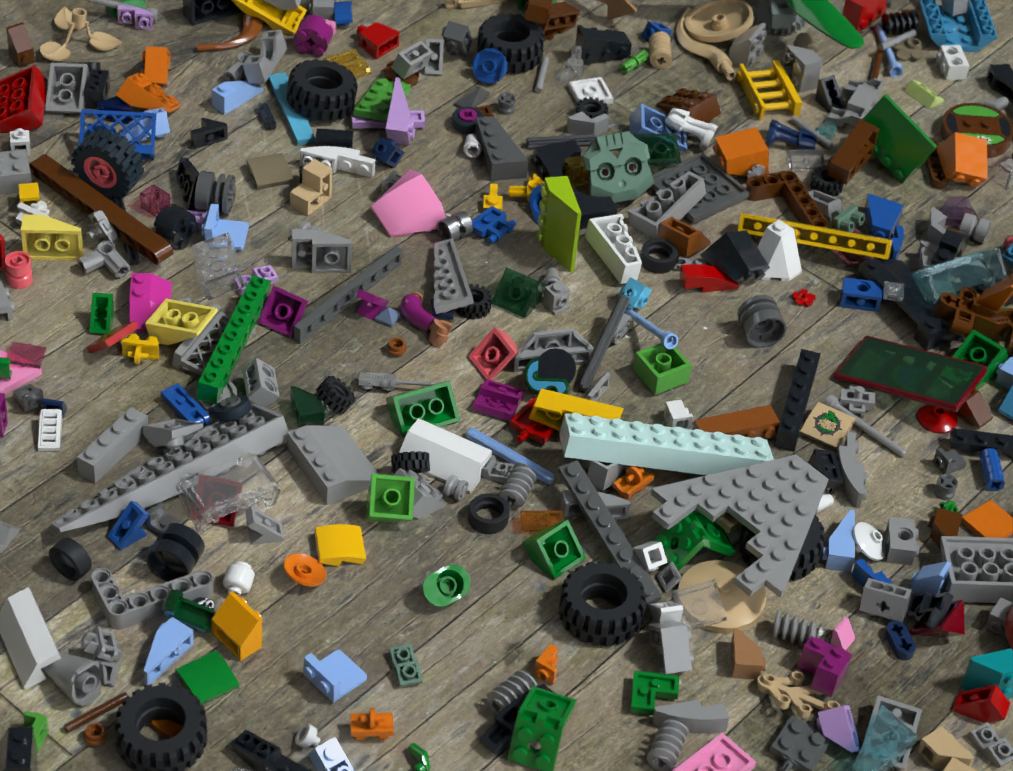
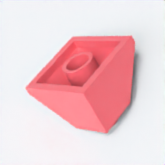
M494 327L468 357L486 379L493 380L517 354L518 346L507 333Z

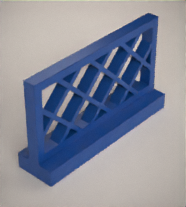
M81 109L78 146L84 141V135L89 131L93 132V128L98 123H101L106 129L110 130L119 123L125 129L120 134V138L128 133L134 139L129 145H135L134 151L141 154L139 159H155L157 114ZM85 115H94L97 120L89 126L85 122ZM107 116H112L116 121L108 127L102 120ZM125 117H131L135 121L128 128L121 122ZM144 118H152V124L145 129L140 121ZM138 124L143 129V132L135 137L130 130ZM147 134L151 138V145H143L139 139Z

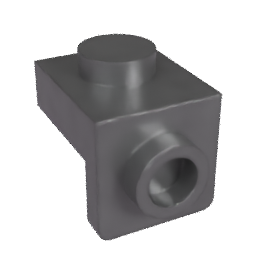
M32 383L13 391V397L25 412L42 405V398H44L43 390L40 387L36 389Z

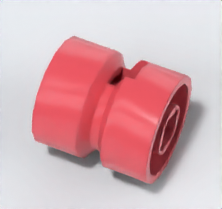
M14 251L5 257L7 283L12 288L23 289L30 286L33 282L31 257L26 252Z

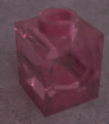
M153 184L140 193L141 208L157 217L158 213L165 206L167 208L171 206L170 194Z

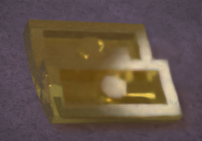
M356 49L324 57L329 62L334 61L338 65L345 66L347 70L353 73L355 78L371 74L372 72L366 60L360 58Z

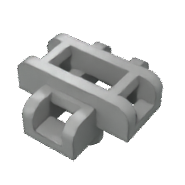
M99 210L88 215L92 221L87 226L90 230L87 232L89 239L102 237L104 241L112 242L117 238V233L103 211Z
M849 386V389L841 388L840 403L841 406L847 407L851 413L864 417L865 410L874 409L875 393L865 392V388L861 386Z
M96 626L92 632L86 633L82 638L84 651L92 653L91 660L105 659L114 662V660L119 661L123 656L122 651L119 649L120 642L115 640L114 631L112 630L107 631Z

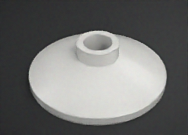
M857 523L853 528V537L858 548L868 558L875 561L882 560L886 556V545L880 532L868 523Z

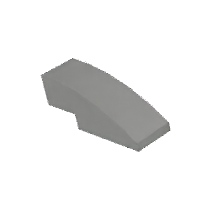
M562 490L561 509L563 516H585L570 491ZM598 492L614 519L628 518L629 500Z
M694 700L655 707L652 722L653 725L659 726L665 720H675L683 723L687 727L688 733L712 734L727 731L729 716L724 703L701 707L700 701Z

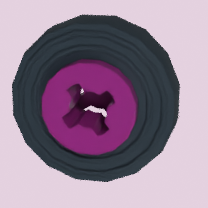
M461 107L453 112L452 125L459 132L475 133L476 118L484 117V115L476 108Z

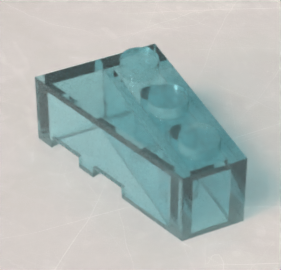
M882 704L851 771H889L914 746L917 735Z

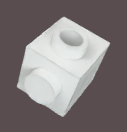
M649 541L633 548L647 572L659 569L658 566L668 563L661 542Z

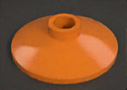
M292 554L284 561L283 568L285 573L298 584L314 587L321 585L325 581L326 570L324 566L311 556Z

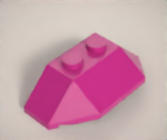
M131 273L130 322L136 321L139 326L133 332H148L145 323L166 298L171 299L172 282L152 273Z

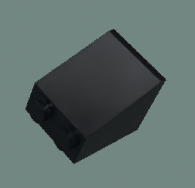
M747 230L725 233L700 254L704 260L736 282H748L752 279L757 281L766 275L765 272L770 269Z
M8 727L0 740V771H37V753L33 727Z

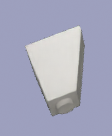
M777 220L766 228L757 247L770 267L761 280L781 278V281H790L802 271L795 233L792 227L781 220Z

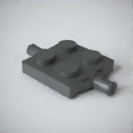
M793 715L790 717L769 752L778 756L784 762L778 771H790L791 768L801 771L814 770L832 741L817 730L816 719L818 716H814L810 724L804 723Z

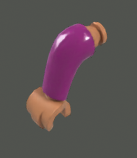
M414 291L404 296L400 304L403 317L415 327L430 333L428 340L432 345L441 347L446 343L452 323L438 320L422 308L423 296L421 293Z

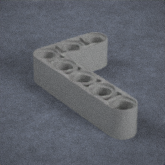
M98 568L91 574L93 594L109 625L117 630L164 615L161 607L170 590L182 591L183 598L191 601L198 597L210 599L214 593L213 575L204 570L125 597L108 569Z

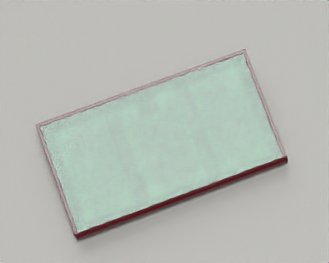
M866 335L836 371L834 379L958 412L987 373V366Z

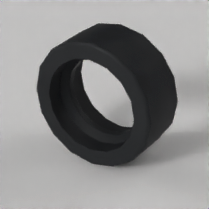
M664 239L648 240L641 249L640 259L642 266L654 273L671 271L676 265L677 248L674 244ZM661 253L668 256L669 258L657 259L653 258L649 254Z
M488 493L476 496L469 505V524L480 533L496 534L501 532L509 521V505L504 498L495 494ZM489 508L498 511L501 516L495 519H485L476 512Z
M63 537L49 549V558L53 566L61 575L71 581H78L92 567L91 558L87 551L71 538Z

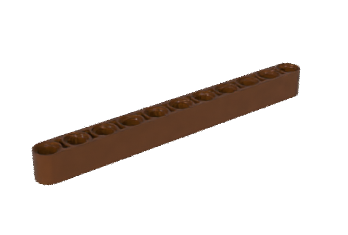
M43 154L29 163L30 171L37 179L85 214L90 215L99 210L103 211L117 233V237L155 265L160 264L174 254L173 248L165 239L48 155Z

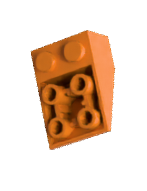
M136 73L127 77L116 93L119 98L134 107L146 109L163 107L166 112L170 113L181 107L175 97L165 94L163 88L157 84L153 85L148 81L149 78L142 73Z

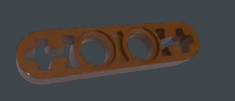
M930 138L937 146L940 145L938 140ZM936 147L925 161L931 186L936 189H944L947 186L948 179L945 177Z

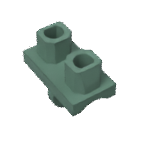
M854 204L843 212L836 210L831 215V222L836 226L835 230L853 232L855 224L861 226L865 222L864 213L858 212V206Z

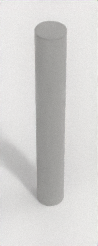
M911 30L879 44V49L882 51L916 36V31Z
M546 56L541 61L535 87L536 93L542 92L549 58Z
M795 115L791 117L790 121L800 129L803 128L815 134L817 141L826 148L831 149L833 147L831 141Z

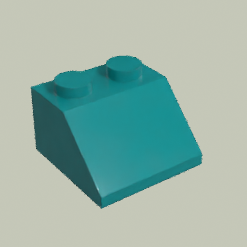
M1006 649L970 657L961 684L962 688L968 691L996 684L1008 700L1013 698V650Z

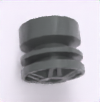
M201 171L195 190V209L209 211L211 204H218L219 213L222 210L223 214L229 215L236 196L235 176L228 175L226 178L225 174L221 173L218 181H216L214 172Z
M757 295L749 298L739 307L737 312L738 320L744 330L748 343L753 347L764 348L775 345L785 336L787 330L786 323L780 314L776 301L772 297Z

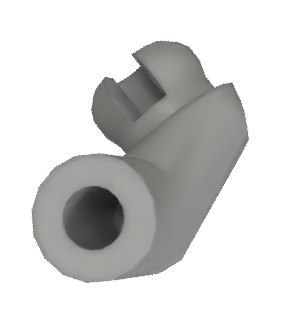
M1002 96L994 101L985 99L983 104L1001 110L1008 106L1009 101L1006 97Z

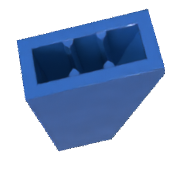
M868 193L864 212L869 236L890 239L891 233L894 232L895 226L900 221L904 205Z

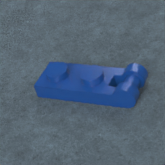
M179 383L161 391V398L182 420L203 423L204 426L211 423L209 414Z

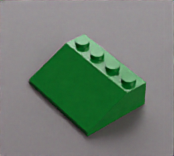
M887 94L862 119L879 128L873 154L902 184L919 170L937 147Z

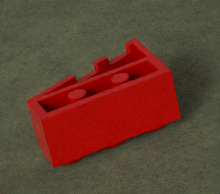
M845 0L842 15L859 33L886 12L887 0Z

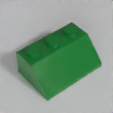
M450 381L439 382L385 398L390 417L402 437H406L408 430L418 418L437 427L460 421Z

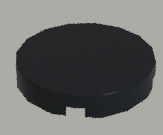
M554 348L541 354L539 357V378L566 379L569 384L572 382L576 374V364L570 353L563 349Z

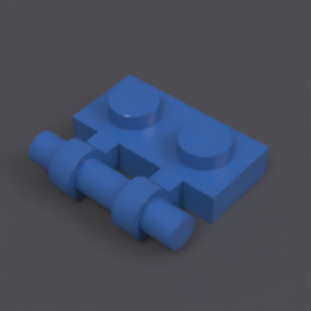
M491 206L472 220V232L481 238L489 235L487 242L492 244L501 240L504 234H509L513 231L516 222L515 220L506 221L507 214Z

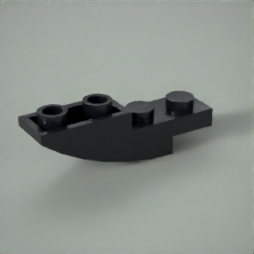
M544 684L536 686L538 688L554 692ZM530 690L519 696L494 717L495 723L479 738L480 743L496 756L511 743L518 711Z
M244 730L230 743V747L255 771H312L282 755L280 747L248 730Z

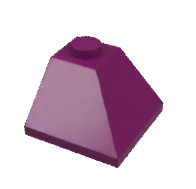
M273 285L258 323L293 338L294 326L300 321L308 300Z

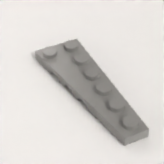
M453 238L434 243V308L436 314L446 313L449 310L473 304V297Z

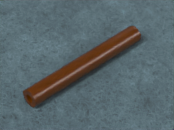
M879 48L876 52L871 79H878L884 50L881 51Z
M123 692L64 724V730L66 733H69L121 705L124 699L128 697V694Z

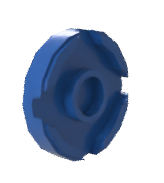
M486 48L475 55L472 70L479 81L486 84H494L505 76L507 61L500 51Z

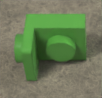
M25 711L23 715L25 727L34 728L36 753H38L49 732L47 716L37 712Z

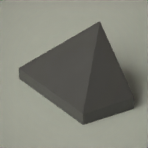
M474 86L455 102V106L458 108L477 107L490 93L481 87Z

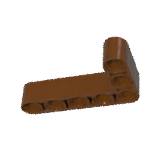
M781 171L748 178L746 189L750 191L748 200L760 201L783 197L799 223L827 228L828 222L794 172Z

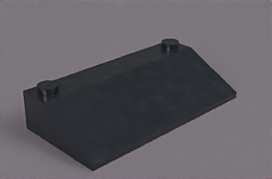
M875 257L860 263L856 279L875 281L918 325L914 340L924 350L928 351L964 337L948 331L949 321L941 319L933 313V308L939 297L902 260H887Z

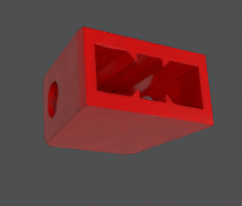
M375 22L368 27L361 24L356 30V33L359 35V46L376 60L399 46L400 32L381 23Z

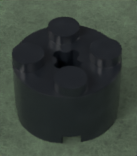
M172 203L169 208L165 206L158 213L154 221V226H156L155 233L165 239L171 247L185 249L193 233L198 230L199 223L196 222L194 214Z

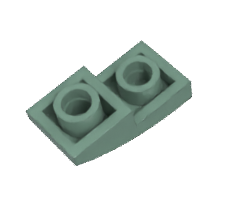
M412 644L390 647L389 654L400 687L423 683L419 663L415 659Z

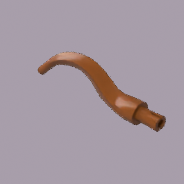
M244 13V27L241 34L220 44H197V51H215L245 44L260 33L263 20Z

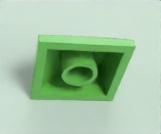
M371 474L365 521L382 523L412 521L415 477Z

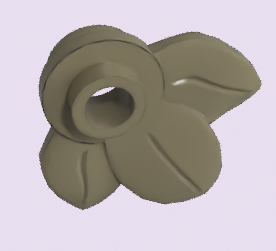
M909 38L907 41L891 46L897 50L896 57L899 60H909L911 57L918 60L923 56L921 41L917 38Z

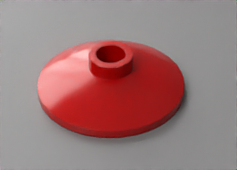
M928 404L922 406L917 413L919 424L924 429L937 434L951 432V428H956L958 423L957 415L953 411Z

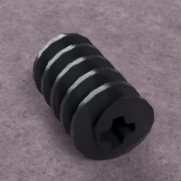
M910 11L908 13L897 12L895 14L884 13L881 17V27L883 30H886L888 35L892 31L894 34H897L898 29L901 34L904 31L909 32L911 30L917 32L919 25L917 11Z

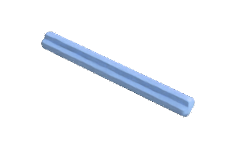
M471 427L466 432V438L492 450V453L509 463L516 464L520 462L526 464L535 473L537 479L550 485L554 481V473L479 430Z

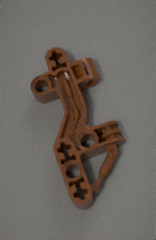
M963 287L958 296L950 293H942L933 308V313L937 317L949 321L948 331L968 337L971 330L974 329L990 337L1000 336L1005 340L1007 352L1012 350L1011 353L1013 354V308L993 310L976 303L977 293L970 287Z

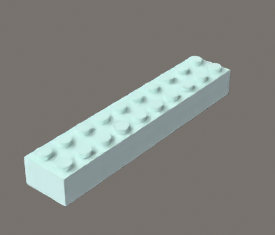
M565 413L559 434L564 457L701 475L715 474L774 460L768 441L761 437L750 438L739 434L727 435L721 432H704L700 429L689 430L678 426L666 427L661 424L651 425L639 421L628 422L617 418L605 419L600 416H582L578 413Z

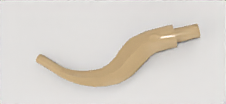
M686 8L676 27L677 39L681 46L694 54L710 60L719 73H723L727 80L735 79L736 72L732 68V61L723 51L713 45L695 41L688 35L685 19L692 9Z

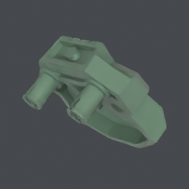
M629 131L592 139L588 149L582 156L584 171L588 172L589 196H610L614 203L638 199L654 184L647 160L650 158L647 144L636 139ZM620 150L617 158L610 151ZM630 164L635 166L634 171L629 170ZM603 169L607 170V176L602 175L601 171Z

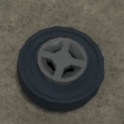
M245 395L228 397L214 406V414L219 421L238 419L251 410L250 400Z

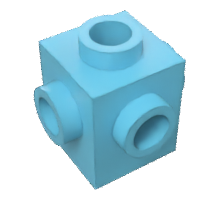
M630 277L627 283L622 286L619 296L623 294L629 297L630 302L627 306L629 309L633 310L635 307L641 310L647 304L652 289Z

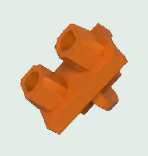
M631 466L626 470L625 475L613 483V488L618 491V497L630 500L635 493L643 491L646 485L654 480V475L647 473L642 467Z
M370 708L369 713H350L351 737H354L356 741L365 740L367 736H376L379 740H388L389 736H394L393 712L375 713V708Z

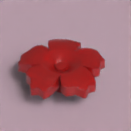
M804 288L799 290V292L794 291L792 293L793 300H795L794 303L800 306H812L813 301L816 299L815 295L808 293V290Z

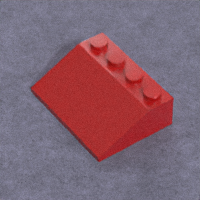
M36 65L0 80V133H9L18 128L31 131L43 125L47 79Z

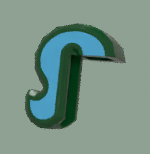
M539 357L533 358L527 363L524 370V380L526 387L531 393L538 395L541 388L567 395L570 393V385L566 379L539 378Z
M174 589L168 591L161 607L162 613L169 619L173 617L202 633L210 632L212 618L216 614L212 608L183 598V592Z

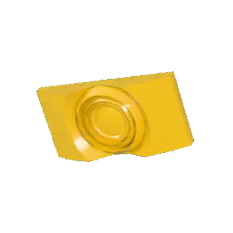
M232 0L245 14L260 18L272 30H282V33L294 36L300 21L307 9L300 5L294 10H280L264 0Z

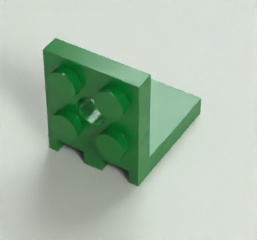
M696 511L691 512L669 530L664 528L651 541L662 543L668 562L664 566L666 567L669 563L673 562L678 571L702 547L730 557L736 552L724 529L716 522H712L702 513ZM679 539L678 547L675 549V543Z
M532 686L518 711L507 760L541 771H554L563 731L575 709L577 700ZM530 741L538 742L541 748H533L530 745Z

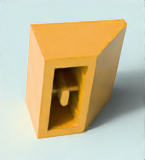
M232 591L212 618V634L242 661L262 648L263 619L258 611H254L248 606L243 597H239Z

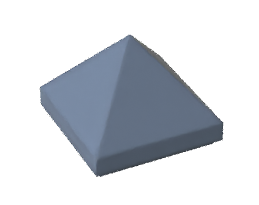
M384 306L374 320L392 327L400 318L401 313Z

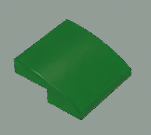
M216 650L175 669L183 687L191 691L192 696L196 695L201 705L221 697L240 686L232 670Z

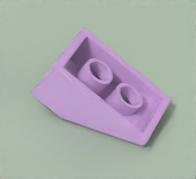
M396 78L386 124L387 138L393 139L398 144L410 145L411 139L414 140L415 137L414 122L411 119L400 78Z

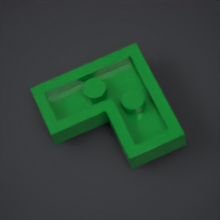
M634 671L630 712L653 715L655 697L677 700L679 676Z

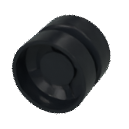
M179 523L167 524L147 553L146 563L156 576L167 582L189 575L205 550L204 541L196 531L186 525Z

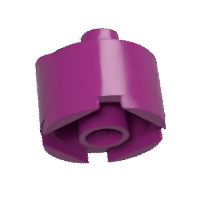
M309 15L300 21L294 35V43L299 53H309L321 57L326 52L333 36V28L325 22L324 18L317 15Z

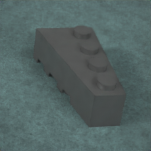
M494 116L476 118L475 135L482 147L481 154L490 180L527 178L528 159Z

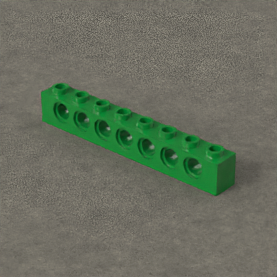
M254 275L251 276L198 382V400L215 405L218 403L262 313L270 293L271 280Z

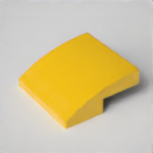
M334 524L315 527L314 534L319 563L340 566L342 561L363 565L366 555L361 526Z

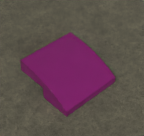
M486 379L480 387V393L473 403L472 411L510 421L521 403L525 390Z

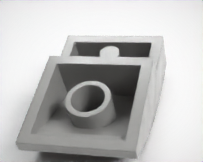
M292 229V268H312V273H351L352 241L323 231Z
M878 695L859 756L905 771L922 709Z

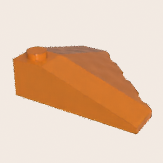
M1013 274L985 289L982 295L977 294L976 303L993 310H1000L1013 294Z

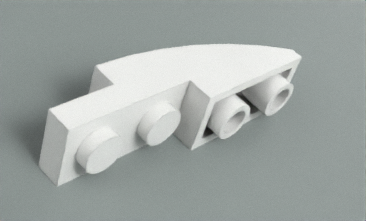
M333 146L307 147L300 150V165L303 166L316 159L331 167L333 174H335L337 169L373 178L375 174V159L360 156V150Z

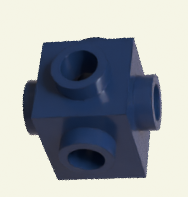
M382 137L374 144V148L371 151L376 156V161L383 165L387 163L394 168L405 152L397 147L398 143L393 139L388 138L386 140Z

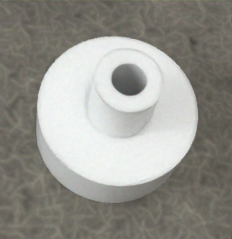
M309 723L304 724L296 735L295 743L304 749L308 748L311 744L316 747L320 743V738L316 736L317 728Z

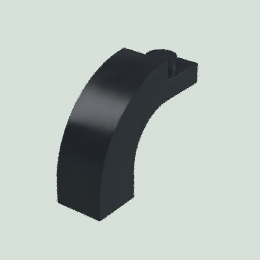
M949 227L940 240L939 247L932 258L931 264L949 271L955 258H961L968 246L969 234Z

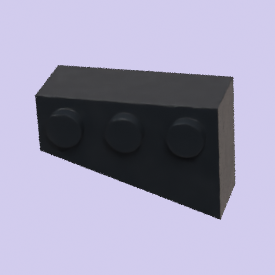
M577 25L574 53L581 65L630 57L632 43L625 32L609 29L605 31L598 30L596 27H591V29L583 28L582 25Z

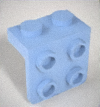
M211 204L209 211L205 213L206 224H202L201 234L205 236V246L233 250L244 249L249 223L219 219V205Z
M341 650L334 651L321 661L312 653L304 657V676L333 703L367 680V674Z

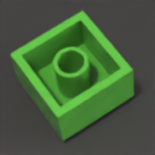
M659 343L636 352L633 370L654 395L688 383L692 365L676 347L667 349Z

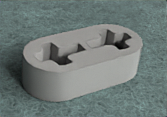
M624 313L611 340L612 343L617 344L628 331L632 323V316Z

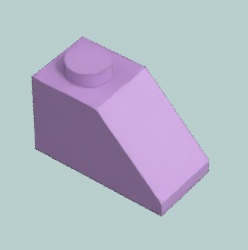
M849 705L818 712L817 726L820 731H823L824 736L850 752L861 751Z

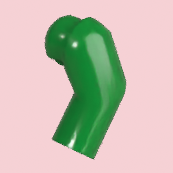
M412 743L408 747V753L418 761V764H415L413 767L414 771H429L428 752L416 743Z

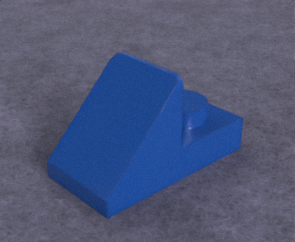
M131 501L107 536L119 549L128 547L147 535L141 526L149 514L137 502Z

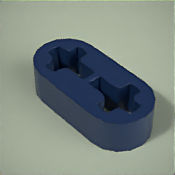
M899 621L890 622L885 636L895 656L900 660L912 659L916 645L907 627Z

